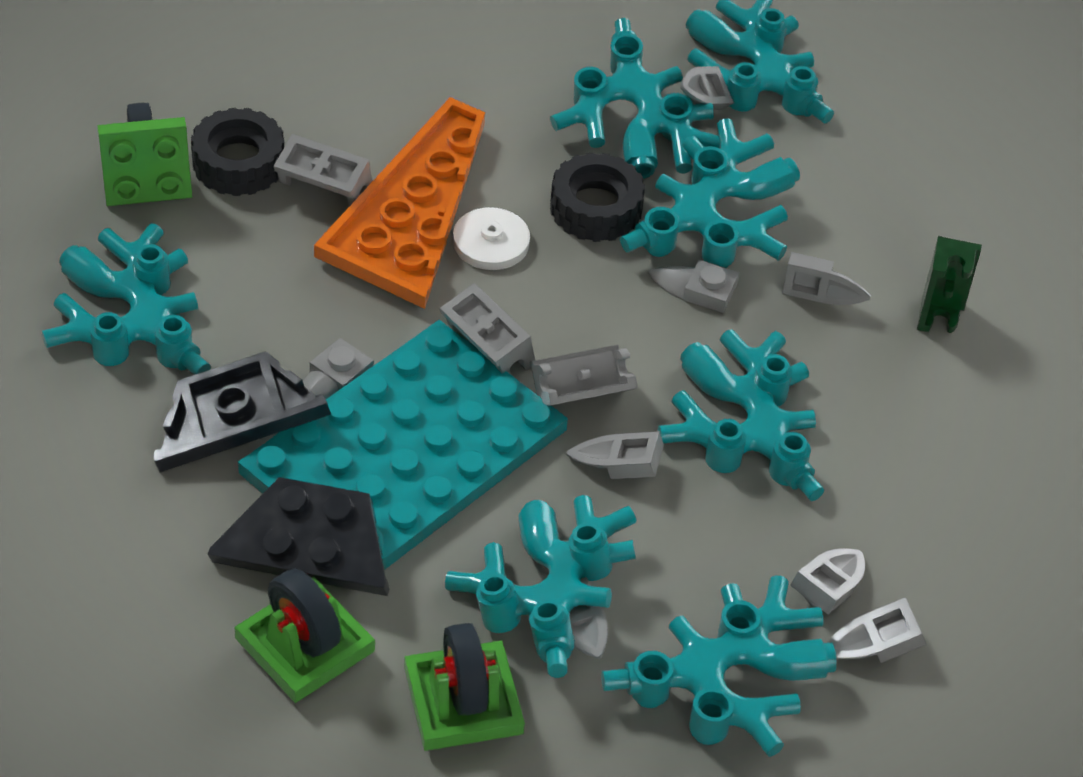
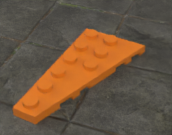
M450 97L314 244V257L425 309L485 125V112Z

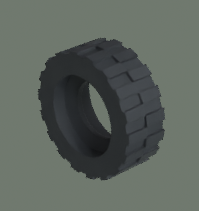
M228 108L225 111L213 112V115L206 116L199 125L195 126L193 130L194 135H191L193 171H195L197 179L202 181L208 189L212 188L217 193L224 195L225 193L232 194V196H241V194L252 195L256 194L257 191H264L270 188L273 182L276 183L279 180L278 173L274 171V164L285 147L282 128L278 127L277 121L273 118L267 117L261 111L256 112L249 108ZM238 143L249 144L259 148V154L242 160L221 157L217 151L224 146Z
M586 153V155L573 156L569 161L565 160L560 164L559 170L556 169L552 180L550 212L555 217V223L564 228V231L569 235L573 234L578 239L593 240V242H601V240L613 241L620 236L628 234L631 229H635L642 216L645 184H643L641 173L636 171L635 166L626 163L625 159L618 156L616 158L606 153ZM598 188L614 193L618 196V201L611 205L595 206L582 202L576 195L577 192L584 189Z

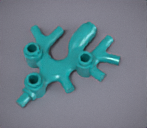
M719 0L716 4V10L745 30L744 32H736L709 10L702 11L697 9L691 13L687 19L686 28L693 39L713 52L723 55L745 56L755 64L742 62L737 64L732 70H728L697 48L689 53L687 61L695 67L719 66L733 104L729 105L730 108L736 111H750L756 107L758 95L761 91H772L783 96V108L793 115H804L806 117L813 115L824 124L832 119L834 110L823 103V96L817 92L818 79L815 76V72L810 69L814 66L813 54L811 52L795 55L781 53L785 36L794 32L799 27V23L794 16L790 15L784 18V14L781 11L770 8L773 3L772 0H756L750 9H743L731 0Z
M617 19L614 23L616 33L612 36L610 50V70L612 75L606 77L605 73L596 67H584L577 71L574 76L575 105L550 116L551 125L555 131H559L577 123L584 124L587 127L589 145L593 148H600L605 145L602 110L612 101L627 100L637 106L638 114L629 123L624 134V161L635 166L636 171L641 173L643 179L652 176L658 166L655 135L661 133L666 139L672 141L676 171L681 174L688 173L692 170V161L690 155L683 148V143L687 138L696 136L704 147L713 146L721 148V141L718 135L702 132L691 126L693 121L714 119L713 103L693 104L688 96L681 93H671L662 98L661 92L665 88L682 81L683 75L680 68L674 66L656 74L646 71L642 66L643 43L641 39L637 37L635 32L631 31L629 19Z
M728 118L722 119L717 123L721 141L720 149L713 146L704 147L696 136L687 138L683 143V148L694 160L692 185L680 183L668 175L662 174L658 178L655 188L673 198L675 205L671 209L655 207L649 210L645 220L636 224L635 231L620 237L621 246L627 253L643 246L651 255L663 257L675 249L678 233L693 230L703 236L701 256L705 262L727 268L734 262L736 250L739 246L754 247L779 261L784 256L787 246L769 236L766 231L788 220L787 212L782 205L753 218L734 221L719 214L716 204L719 200L726 197L762 200L793 188L795 182L800 179V171L796 162L790 157L786 159L778 157L750 172L738 171L736 165L773 149L774 141L768 133L748 142L739 141L733 121Z
M154 223L149 224L139 239L134 242L124 241L110 228L100 232L98 241L127 265V268L122 271L111 270L100 258L84 246L73 245L68 247L62 253L59 260L63 274L82 290L92 295L124 299L129 303L130 310L122 317L112 312H105L94 317L69 295L62 293L55 299L54 307L69 319V323L42 330L45 347L49 348L77 341L90 343L92 345L93 357L99 364L116 366L128 358L129 345L132 342L143 340L156 346L158 361L165 367L178 368L181 371L188 369L194 375L210 370L211 365L200 356V348L192 341L190 324L183 317L177 315L198 309L195 293L191 292L174 297L161 296L170 288V274L188 264L187 255L180 248L167 255L161 247L157 246L156 244L164 232L160 226Z
M733 329L724 332L720 337V342L746 369L747 374L744 376L732 374L708 345L695 342L686 347L680 356L684 372L702 391L711 397L742 406L747 412V419L741 424L732 419H723L716 423L703 412L685 390H682L673 396L672 403L685 417L686 422L658 426L663 444L695 442L707 448L705 455L707 465L720 473H730L737 470L746 452H759L771 460L769 473L775 482L784 486H790L793 490L799 488L810 501L820 498L825 489L814 478L815 469L809 463L811 447L802 434L789 432L791 430L815 428L814 410L793 412L779 408V406L786 402L790 386L809 377V370L803 362L790 366L785 357L777 355L786 344L785 337L780 332L773 331L759 347L755 348L748 346Z
M587 495L576 497L573 504L577 526L572 531L569 541H561L559 539L554 509L545 501H530L524 505L519 513L520 537L528 555L537 563L548 568L549 575L547 578L532 586L514 585L506 577L502 546L499 543H489L484 547L485 569L478 573L448 571L445 578V588L449 591L476 594L483 625L487 630L494 633L511 631L518 626L522 615L530 616L529 623L536 652L540 659L547 663L549 676L561 678L568 672L567 659L571 656L575 646L569 617L570 611L578 605L609 608L612 600L611 588L589 586L583 584L580 579L587 577L588 581L601 580L611 572L612 563L636 559L633 540L608 543L610 536L637 522L630 506H626L604 517H595L592 499Z
M775 575L770 578L766 599L762 607L758 609L750 602L743 601L738 584H727L721 588L725 607L722 610L717 638L702 636L692 627L685 616H678L670 622L668 628L683 647V651L679 655L669 658L664 653L658 651H646L640 654L635 661L625 662L624 669L601 671V683L603 691L627 689L628 694L632 695L633 699L645 708H655L663 704L668 699L671 688L686 689L695 696L689 721V730L698 742L704 745L719 743L728 735L730 726H737L746 730L756 740L766 755L772 757L783 749L784 743L768 724V720L774 716L800 714L801 704L798 694L744 698L735 694L727 687L724 681L726 670L731 666L741 664L751 666L770 677L782 680L799 681L826 678L828 673L836 671V652L831 642L823 643L822 639L794 641L784 644H775L769 640L768 634L774 631L823 626L821 607L796 610L786 607L785 600L789 581L783 576Z

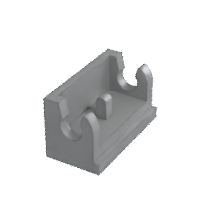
M295 134L290 136L274 164V171L278 173L280 183L291 185L292 178L347 196L349 206L357 199L360 192L362 193L372 182L369 159Z
M475 283L440 307V312L447 319L448 325L455 332H461L501 373L507 371L512 375L510 368L516 361L526 371L531 368L530 361L535 360L531 336Z
M617 344L530 361L536 394L542 398L544 404L555 405L638 388L636 376L628 373L626 368V359L630 358V352L627 348L619 349Z

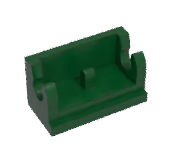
M938 236L922 296L917 330L929 332L934 322V316L938 315L948 319V333L956 330L960 310L964 311L981 252V244Z

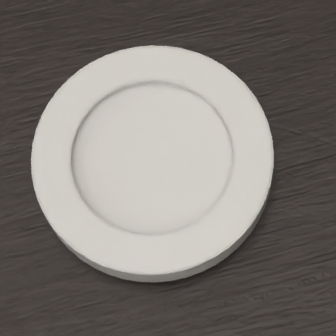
M480 208L470 211L457 221L453 230V247L455 252L464 262L476 268L501 270L512 267L519 263L529 250L530 232L528 226L519 216L508 210Z

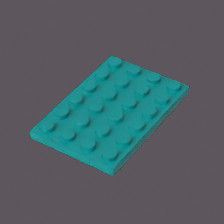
M439 319L327 398L326 401L331 415L279 432L238 461V472L262 494L279 477L369 493L374 505L377 521L376 528L381 542L382 560L385 570L567 430L568 418L553 406L544 404L540 396L507 371L501 373L475 346Z

